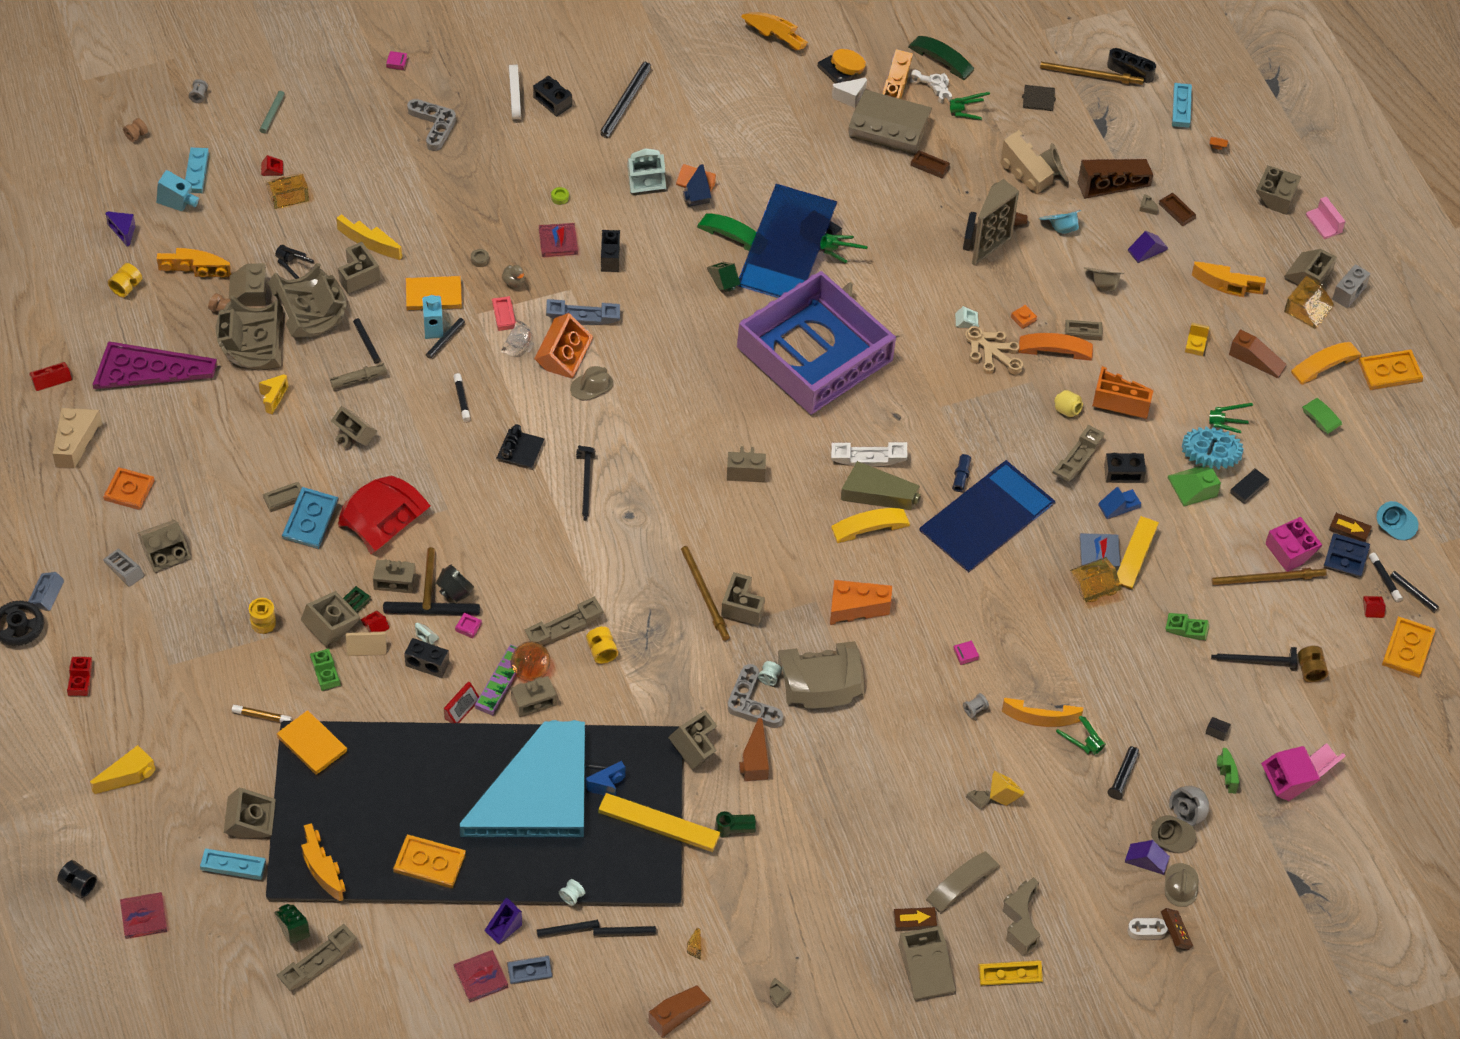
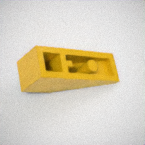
M137 745L90 781L92 792L98 794L140 783L156 771L153 759Z

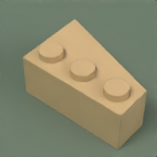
M1018 130L1004 139L1000 164L1014 174L1017 179L1026 184L1030 190L1039 194L1052 185L1054 171L1041 156H1036L1031 149L1033 146L1030 142L1027 144L1022 139V133Z
M61 408L53 449L56 467H76L86 451L87 444L94 438L95 431L102 425L100 410Z

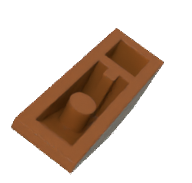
M1241 329L1232 341L1229 352L1230 356L1269 375L1279 378L1287 365L1260 339Z
M758 718L743 752L742 762H739V773L743 774L744 781L768 780L769 765L762 718Z
M696 985L665 999L650 1010L648 1023L663 1038L711 1002V999Z

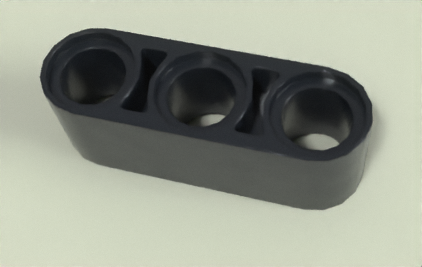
M1113 48L1109 52L1107 67L1110 70L1122 75L1127 73L1130 76L1144 78L1143 83H1151L1154 80L1155 62L1120 48Z

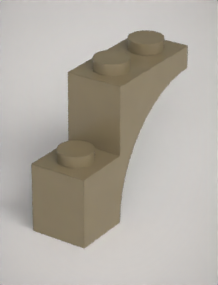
M1034 877L1028 882L1024 881L1018 887V891L1014 894L1010 893L1003 901V912L1014 921L1007 929L1006 941L1023 956L1036 947L1040 939V933L1034 928L1028 914V904L1037 893L1039 882Z

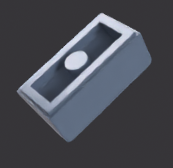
M57 572L42 573L28 602L33 603L41 610L50 611L64 583V579Z
M548 955L507 962L510 984L552 977Z

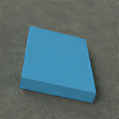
M302 487L283 531L282 539L319 549L339 498Z

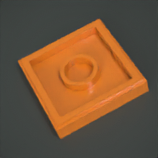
M118 467L103 496L104 501L140 510L155 481L154 477Z

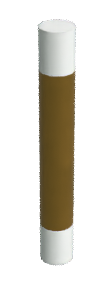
M233 705L232 713L280 723L282 721H292L291 716Z

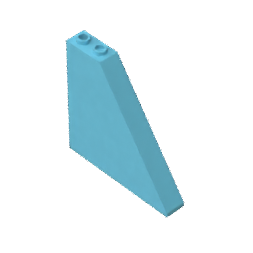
M577 720L544 721L461 821L460 837H584L585 722Z

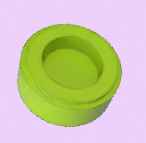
M563 187L553 189L551 192L552 202L557 205L567 203L569 200L568 190Z

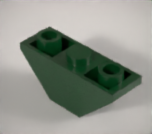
M283 905L279 907L278 911L274 912L281 930L290 945L310 937L308 921L294 905Z

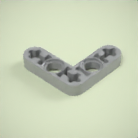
M419 99L410 100L407 104L409 115L434 123L426 138L427 148L431 151L440 150L456 122L454 110ZM435 111L436 113L433 115H429L427 112ZM438 128H445V129H446V130L443 131V132H438V131H437Z
M753 664L745 665L728 700V712L755 723L758 718H762L764 726L778 728L783 722L782 711L750 699L758 681L759 669ZM752 672L753 674L750 676L749 681H747V674ZM747 687L749 691L747 693H740L738 688ZM740 699V706L734 708L733 706L736 705L737 700ZM757 708L761 713L753 715L750 713V710Z

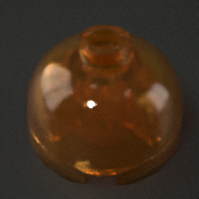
M527 641L519 645L510 658V666L516 672V676L528 682L539 677L543 678L551 664V656L544 645L534 641Z

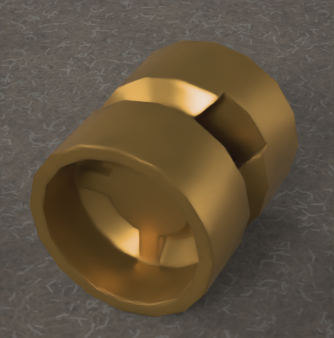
M1308 646L1298 652L1297 656L1305 681L1311 683L1318 682L1328 676L1329 672L1321 647Z

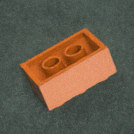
M570 313L556 317L534 359L546 371L573 378L593 336Z

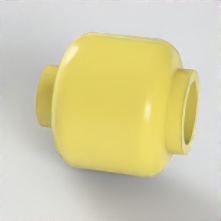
M1064 390L1055 397L1056 411L1067 417L1078 415L1083 408L1081 397L1069 390Z

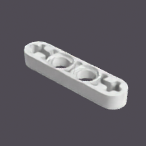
M517 64L509 65L512 120L521 119Z

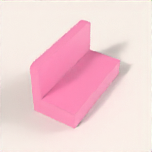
M1327 197L1320 199L1318 208L1306 213V217L1323 239L1343 232L1345 220Z
M1327 743L1310 755V759L1319 777L1345 757L1344 753L1336 756Z

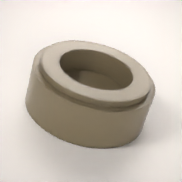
M477 249L471 253V263L474 266L483 267L488 264L489 254L487 251Z

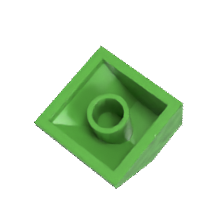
M1198 466L1168 475L1167 477L1183 507L1218 497L1221 482L1212 468Z

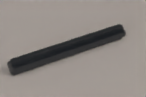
M385 601L383 603V612L463 615L466 613L468 615H479L480 604L431 602L430 609L425 610L423 609V602Z

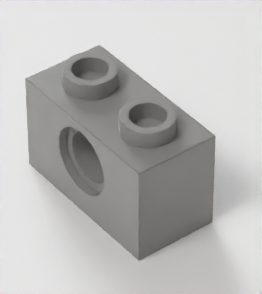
M1355 264L1336 285L1332 300L1348 308L1367 287L1371 273Z

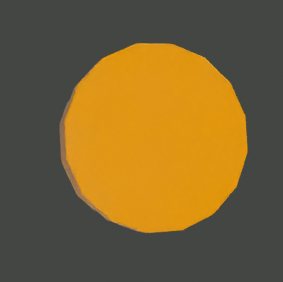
M848 49L836 50L831 58L832 64L836 65L835 68L848 75L861 74L866 64L861 55Z

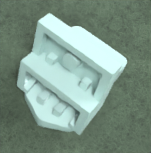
M646 148L632 153L627 162L630 192L666 189L664 154H660L658 150Z

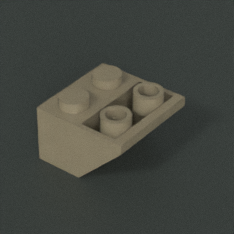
M1267 165L1256 193L1269 209L1287 215L1297 193L1301 176Z
M1322 249L1302 252L1284 277L1317 293L1332 273L1337 257Z
M174 519L137 533L144 553L154 572L191 558L179 523Z

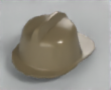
M1051 143L1050 149L1039 156L1054 171V175H1061L1068 182L1057 148Z
M1084 267L1086 270L1093 271L1095 284L1103 291L1116 290L1120 275L1124 274Z
M592 366L585 371L584 375L572 382L570 391L577 399L589 400L610 390L613 386V379L607 373L606 367Z
M1166 815L1159 817L1151 823L1152 839L1161 847L1172 852L1182 853L1191 849L1195 843L1196 833L1194 828L1181 819Z
M1184 863L1171 865L1166 873L1165 896L1175 906L1186 907L1191 905L1196 900L1198 893V874L1190 865Z

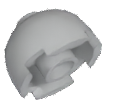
M1184 786L1171 793L1169 807L1170 809L1173 808L1177 816L1176 818L1187 822L1191 826H1195L1207 817L1209 801L1206 794L1200 788Z

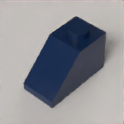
M703 164L699 165L686 185L685 191H683L684 201L688 202L689 207L710 203L712 198Z

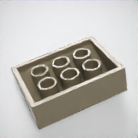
M864 90L848 127L849 137L916 154L932 107Z
M1005 179L991 186L979 214L972 258L974 266L1012 238L1019 191Z

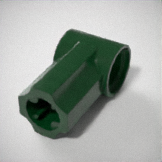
M727 811L720 812L716 816L714 830L720 832V837L723 838L730 836L731 833H755L754 814L732 815Z

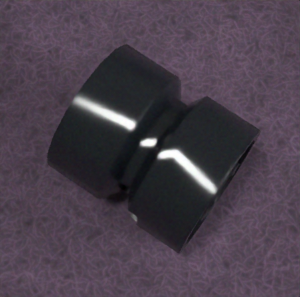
M70 860L60 870L57 881L65 888L71 889V892L78 897L84 898L95 887L97 876L91 871L84 869L75 860Z

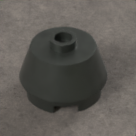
M451 564L445 569L442 568L436 584L441 588L439 592L447 600L451 598L455 602L470 596L474 588Z

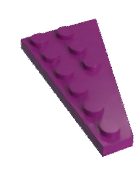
M108 341L92 385L93 389L208 379L213 378L218 363L217 359Z

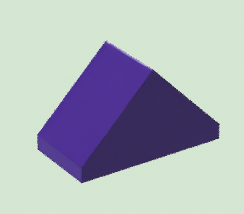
M106 212L107 225L126 247L130 246L136 226L134 214Z
M1144 231L1128 248V252L1137 263H1140L1166 251L1168 247L1158 235Z
M1153 840L1130 844L1125 863L1164 875L1170 856Z
M505 898L484 931L498 944L502 943L522 926V911L508 898Z

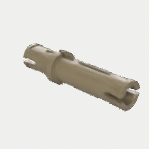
M384 363L371 367L365 366L363 367L364 369L330 378L331 386L334 390L365 380L371 381L372 378L387 375Z

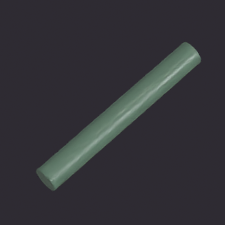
M278 91L259 129L261 133H266L285 95L283 91Z

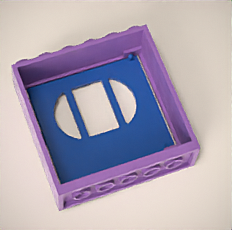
M820 271L817 274L811 275L803 283L797 284L789 292L783 293L775 301L769 302L767 306L757 310L750 317L743 319L739 323L737 348L812 415L893 361L896 336L825 273ZM806 323H817L829 329L834 336V346L829 345ZM799 326L827 352L812 362H808L782 336ZM774 343H779L803 366L789 365L774 351Z

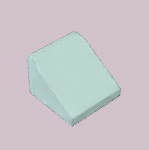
M963 306L955 313L956 327H979L978 312Z
M418 622L415 624L416 636L423 642L433 644L439 639V636L427 626Z

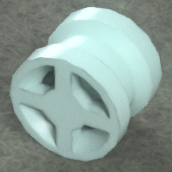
M766 661L762 666L763 671H760L758 679L766 685L774 686L778 681L777 676H780L782 668L774 662Z
M570 879L567 882V886L559 891L560 897L571 906L577 903L578 897H582L585 894L584 888L573 879Z

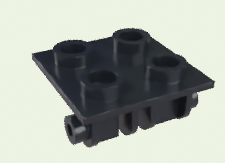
M515 424L508 430L496 459L533 468L545 438L523 433L521 426Z

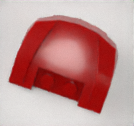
M391 475L375 479L356 490L342 506L338 526H347L355 531L363 540L368 552L372 554L431 505L411 484Z

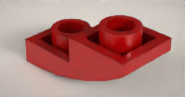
M92 657L71 658L70 677L67 687L68 696H88Z

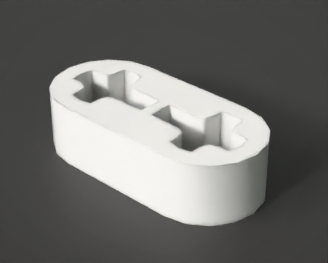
M1136 918L1130 921L1127 932L1131 938L1136 940H1159L1165 937L1168 928L1165 921L1159 918ZM1138 926L1140 932H1136L1134 927ZM1155 926H1159V929H1161V932H1157V929H1155Z

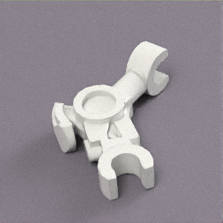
M918 70L912 71L911 83H928V86L933 89L935 95H939V103H943V97H946L950 102L952 94L947 88L949 79L946 74H933L929 77L922 75Z

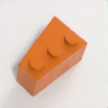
M1102 366L1092 406L1147 419L1154 390L1135 381L1129 382L1122 378L1123 375L1118 373L1114 375L1108 372L1106 367Z
M834 580L830 625L836 624L838 621H854L855 618L865 617L867 619L889 615L892 586Z

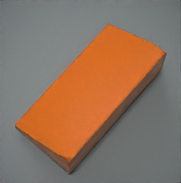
M683 164L676 185L686 188L697 168ZM705 171L711 192L716 183V174Z

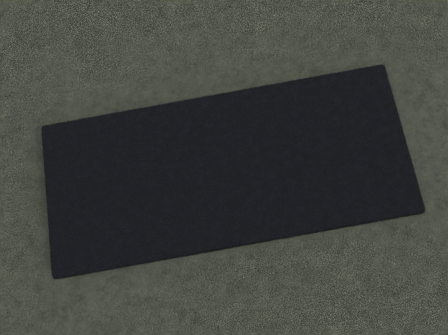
M282 721L280 724V730H282L292 721ZM320 721L347 747V752L317 775L279 739L274 793L276 801L266 885L267 900L338 901L318 884L304 860L301 847L302 844L307 843L304 825L312 823L314 831L318 830L321 842H318L319 847H323L326 856L331 855L333 863L337 862L340 874L337 876L339 880H343L346 890L342 892V901L503 903L504 899L508 898L512 903L567 904L560 897L559 891L567 886V882L570 879H573L585 890V894L582 897H578L576 904H681L682 842L598 813L604 795L588 792L586 789V778L602 770L584 768V837H460L461 821L542 724ZM585 725L584 762L614 765L622 761L625 765V778L619 783H613L616 788L617 797L682 819V755L668 738L680 726ZM407 834L466 850V855L453 888L393 872Z

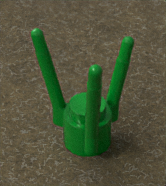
M990 92L950 99V113H955V117L982 120L980 116L961 113V111H965V104L984 101V98L979 97L990 95Z
M826 234L822 237L820 243L821 249H824V254H829L844 263H847V260L832 252L837 250L839 245L868 249L864 245L837 240L853 239L854 236Z
M1253 403L1215 407V410H1210L1209 425L1241 433V430L1223 424L1225 422L1249 424V421L1226 418V413H1222V411L1251 407Z
M1079 716V720L1090 734L1085 740L1086 746L1061 730H1056L1058 734L1082 748L1087 754L1092 752L1096 755L1106 746V743L1098 736L1086 717Z

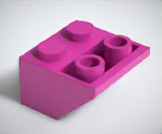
M1301 517L1270 530L1265 543L1285 571H1290L1303 565L1322 547V543Z
M1304 746L1277 752L1261 763L1276 796L1287 801L1292 800L1321 780Z

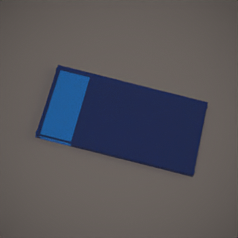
M775 184L739 276L740 285L737 286L779 298L783 293L795 288L797 284L806 281L811 274L821 248V239L826 235L838 201Z
M1005 460L921 526L919 531L969 573L1055 504L1056 501Z

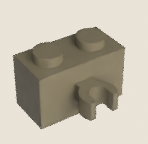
M343 406L339 408L331 420L333 424L344 431L336 437L335 441L341 443L345 439L342 445L345 448L350 447L352 438L368 446L377 433L375 428L353 411Z
M744 446L740 447V452H728L727 480L765 482L766 454L754 453V447H751V451L746 453L744 452Z
M387 559L376 560L373 575L374 590L413 594L416 577L415 563L407 561L396 562Z
M549 676L539 677L531 682L520 683L511 688V699L519 717L557 705V694Z

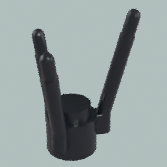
M280 245L275 253L278 263L283 265L295 279L300 277L286 262H291L295 256L314 263L313 259L306 257V253L291 249L285 245Z

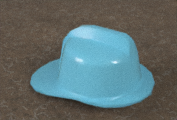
M1081 210L1068 214L1044 216L1039 219H1049L1057 232L1066 234L1079 229L1077 212Z
M1389 501L1380 506L1377 511V523L1394 538L1407 540L1416 534L1419 525L1418 520L1402 504L1396 501Z

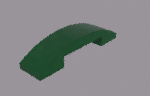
M918 36L908 45V48L921 56L927 53L949 66L950 73L962 80H965L974 71V67L960 53L937 39Z

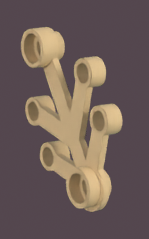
M972 326L966 331L965 338L971 343L969 358L971 363L977 364L980 362L981 354L978 352V344L984 348V373L992 374L994 372L995 366L992 363V355L1008 366L1007 369L1011 374L1017 375L1022 371L1023 362L1020 359H1010L1000 351L1008 350L1011 354H1017L1019 351V344L1017 342L1004 343L1006 338L1004 332H982L977 326ZM987 339H994L996 343H990Z

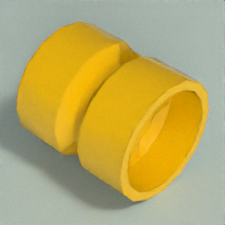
M124 263L107 283L113 293L124 298L143 278L135 266L130 263Z
M267 598L253 600L248 608L251 628L259 634L273 631L276 626L274 604Z
M597 627L587 633L586 640L596 663H608L618 656V649L608 627Z

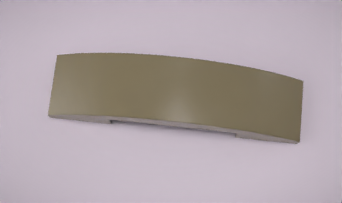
M1088 425L1080 435L1077 444L1067 457L1059 462L1052 473L1068 482L1074 479L1092 457L1105 433Z
M595 596L577 604L578 609L549 623L543 624L541 621L525 629V633L532 645L540 646L558 641L578 632L595 621L604 613Z
M985 851L973 857L950 874L927 897L926 901L941 914L955 903L958 896L982 877H988L1000 865Z
M342 924L327 936L328 940L300 962L297 964L291 963L277 974V977L289 991L308 983L342 957L357 940L356 936L345 924Z

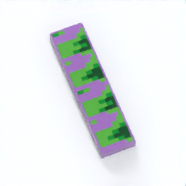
M510 644L478 698L475 709L492 716L494 715L526 660L528 651Z

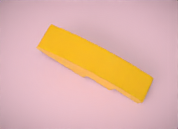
M342 214L336 218L337 230L356 243L363 242L367 249L398 260L402 259L401 246L378 227L370 230L361 221L353 224Z
M1140 516L1114 583L1133 589L1159 522Z

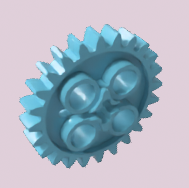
M1205 426L1204 430L1198 427V430L1192 429L1191 432H1187L1182 442V452H1185V457H1190V461L1196 460V465L1202 463V467L1209 465L1210 468L1216 466L1217 469H1220V466L1227 469L1228 465L1233 467L1234 463L1238 464L1239 460L1241 461L1244 448H1242L1243 443H1240V439H1235L1236 435H1229V431L1224 433L1222 432L1223 429L1216 430L1215 427L1211 430L1207 426Z

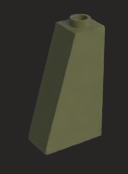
M857 461L842 487L841 500L911 511L914 504L917 505L921 498V494H919L920 486Z

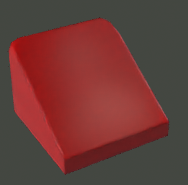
M267 155L261 163V175L282 176L283 160Z
M1363 596L1365 617L1384 618L1386 604L1383 597Z
M377 610L361 619V622L369 632H384L389 629L386 617Z

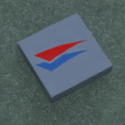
M1080 533L1081 569L1119 570L1120 553L1119 537L1117 534Z

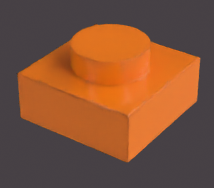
M1211 136L1209 144H1212V148L1222 150L1223 147H1227L1228 140Z
M1026 305L1011 313V318L1022 329L1037 320V316Z

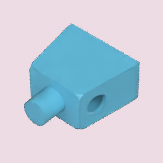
M168 170L164 172L158 181L156 200L158 204L183 211L187 204L196 207L199 197L191 194V183Z
M429 295L423 297L425 339L441 338L443 336L441 296ZM435 319L437 324L431 325L430 320Z

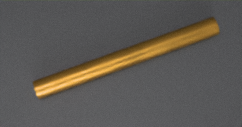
M433 547L427 549L423 609L425 610L430 609L435 557V549Z

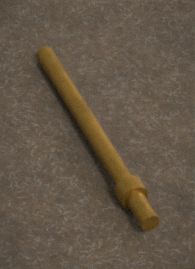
M1042 61L1040 65L1042 69L1122 81L1123 84L1134 83L1143 85L1144 78L1130 76L1127 73L1122 75Z
M683 546L681 551L713 618L712 623L715 629L719 631L722 640L726 641L730 638L725 627L726 623L723 617L719 615L688 546Z
M1302 568L1299 571L1212 577L1211 582L1212 585L1295 578L1307 580L1312 579V577L1327 576L1326 568Z

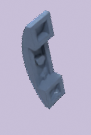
M547 299L546 316L554 319L570 313L581 325H603L620 321V304L602 303L601 307L565 305V300Z

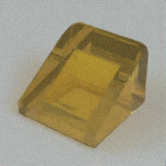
M696 928L687 942V954L699 960L701 959V930Z

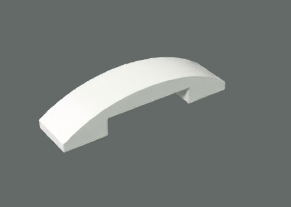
M888 442V447H851V443H832L831 460L855 466L857 461L871 467L892 465L907 460V442Z

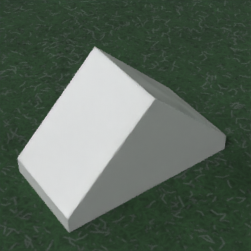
M861 78L833 84L832 98L855 108L864 90H866L867 79Z

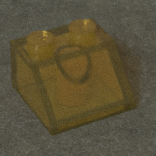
M302 173L265 181L274 209L309 201L308 186Z
M1306 276L1288 297L1284 312L1316 329L1334 307V303L1322 284Z
M1107 557L1070 570L1085 603L1095 602L1100 597L1105 595L1111 596L1116 594L1117 591L1122 590L1116 569Z

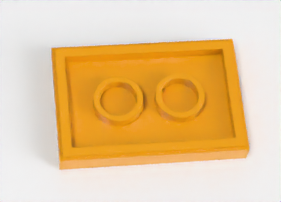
M461 276L406 278L407 310H423L422 298L429 295L441 296L442 309L462 308Z
M1412 349L1360 357L1358 360L1370 390L1423 381V375Z
M1398 616L1382 665L1420 678L1436 629Z
M308 710L277 733V737L315 775L347 752V747Z
M407 834L393 872L453 888L466 855V850Z

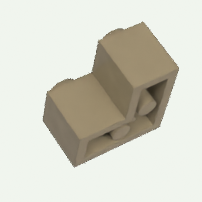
M363 242L346 248L348 264L339 267L338 273L339 282L348 294L380 280L379 265Z
M733 572L722 601L721 616L759 626L764 613L765 597L750 594L752 577Z
M706 710L681 725L668 737L691 769L705 762L717 751L706 737L717 727Z

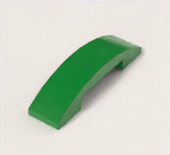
M706 213L697 225V228L712 235L716 231L743 243L745 250L759 256L769 244L754 229L727 216Z

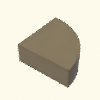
M1144 194L1139 211L1157 215L1158 206L1152 200V197Z
M973 790L966 796L980 810L992 801L990 799L991 792L987 790L986 792Z
M774 978L770 986V999L777 1008L791 994V990Z

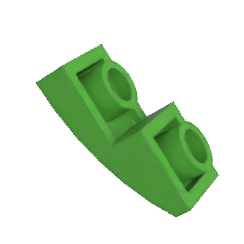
M1318 398L1302 407L1303 412L1314 419L1316 426L1327 434L1342 425L1337 415Z
M1169 613L1165 629L1167 632L1179 636L1206 640L1209 621L1189 619L1188 614Z
M325 649L311 653L310 658L321 691L341 686L330 650Z
M1223 748L1221 755L1217 756V767H1220V775H1225V785H1228V793L1236 794L1239 786L1238 770L1229 750Z

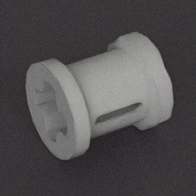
M197 79L193 81V89L189 93V99L195 103H201L204 101V93L208 89V84L203 80Z
M981 693L977 694L973 700L963 703V709L970 718L975 717L979 711L989 708L986 697Z

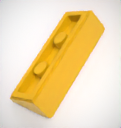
M1041 960L978 963L980 985L1043 982Z

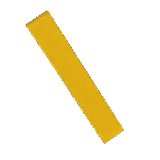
M608 793L605 794L598 809L600 814L710 852L714 851L720 837V832Z

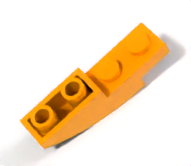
M748 12L741 16L746 24L757 28L758 32L763 36L775 34L778 39L788 42L792 49L800 50L808 44L806 40L795 33L798 27L781 17L761 12Z
M896 49L882 94L901 99L909 75L913 53Z
M176 248V253H157L159 271H194L195 277H230L232 274L230 262L208 252Z
M1194 261L1192 276L1215 290L1239 297H1244L1245 292L1263 295L1266 283L1265 277L1232 273L1229 266Z
M312 823L304 825L307 843L302 844L301 847L306 865L318 884L332 897L342 901V892L346 890L343 880H339L337 876L340 874L337 862L333 863L331 855L326 856L323 847H319L318 842H321L318 830L314 831Z

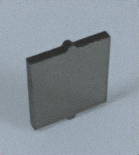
M1025 85L1024 94H1022L1023 108L1053 111L1054 102L1056 101L1054 97L1055 88Z

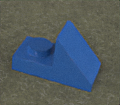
M1116 487L1098 503V506L1106 519L1141 508V502L1133 489L1122 493L1119 487Z
M620 761L587 777V791L604 796L606 793L616 796V788L613 783H619L625 778V765L623 762Z

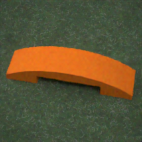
M1034 333L1020 336L1018 353L1037 355V350L1074 354L1073 359L1092 361L1093 344L1084 339L1065 334Z

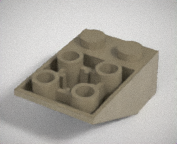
M941 926L900 933L898 946L914 1000L954 993L955 987Z

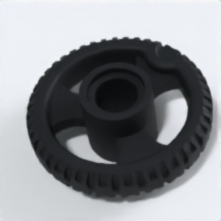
M19 600L1 606L0 620L6 614L8 627L0 631V642L9 646H22L35 640L42 632L44 618L40 609L33 603ZM19 609L28 610L36 617L27 619L25 612Z

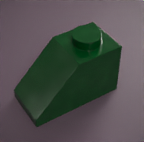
M720 262L707 267L718 289L728 292L736 289L735 286L740 285L735 263Z

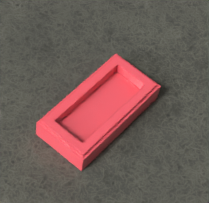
M510 296L493 298L492 305L498 331L516 329Z

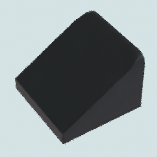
M1212 717L1205 734L1224 741L1231 724Z

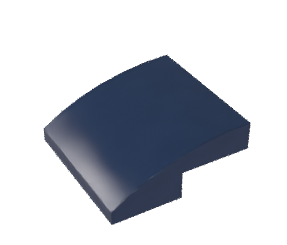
M1333 533L1324 567L1361 577L1370 544Z

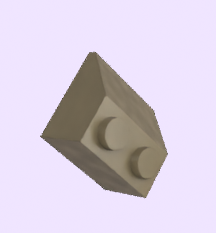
M265 263L246 264L231 274L229 299L231 296H234L244 306H266L267 274Z
M336 591L306 604L301 617V621L325 646L340 640L360 620V616Z
M239 787L227 799L224 833L241 839L272 836L276 799Z

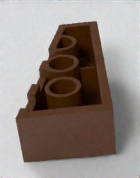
M1147 159L1081 160L1078 186L1084 199L1149 187L1152 184L1153 172Z

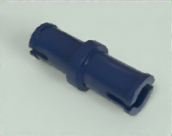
M967 454L960 455L958 467L954 471L955 479L952 489L956 492L964 491L966 478L970 474L969 466L972 458Z

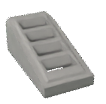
M119 548L103 559L104 563L129 587L144 576L141 567Z

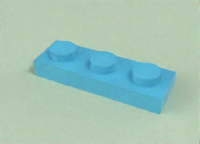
M1174 83L1172 126L1190 127L1192 84Z
M190 148L185 180L192 185L191 193H203L209 156L208 148Z
M205 848L200 870L261 880L266 865V858Z

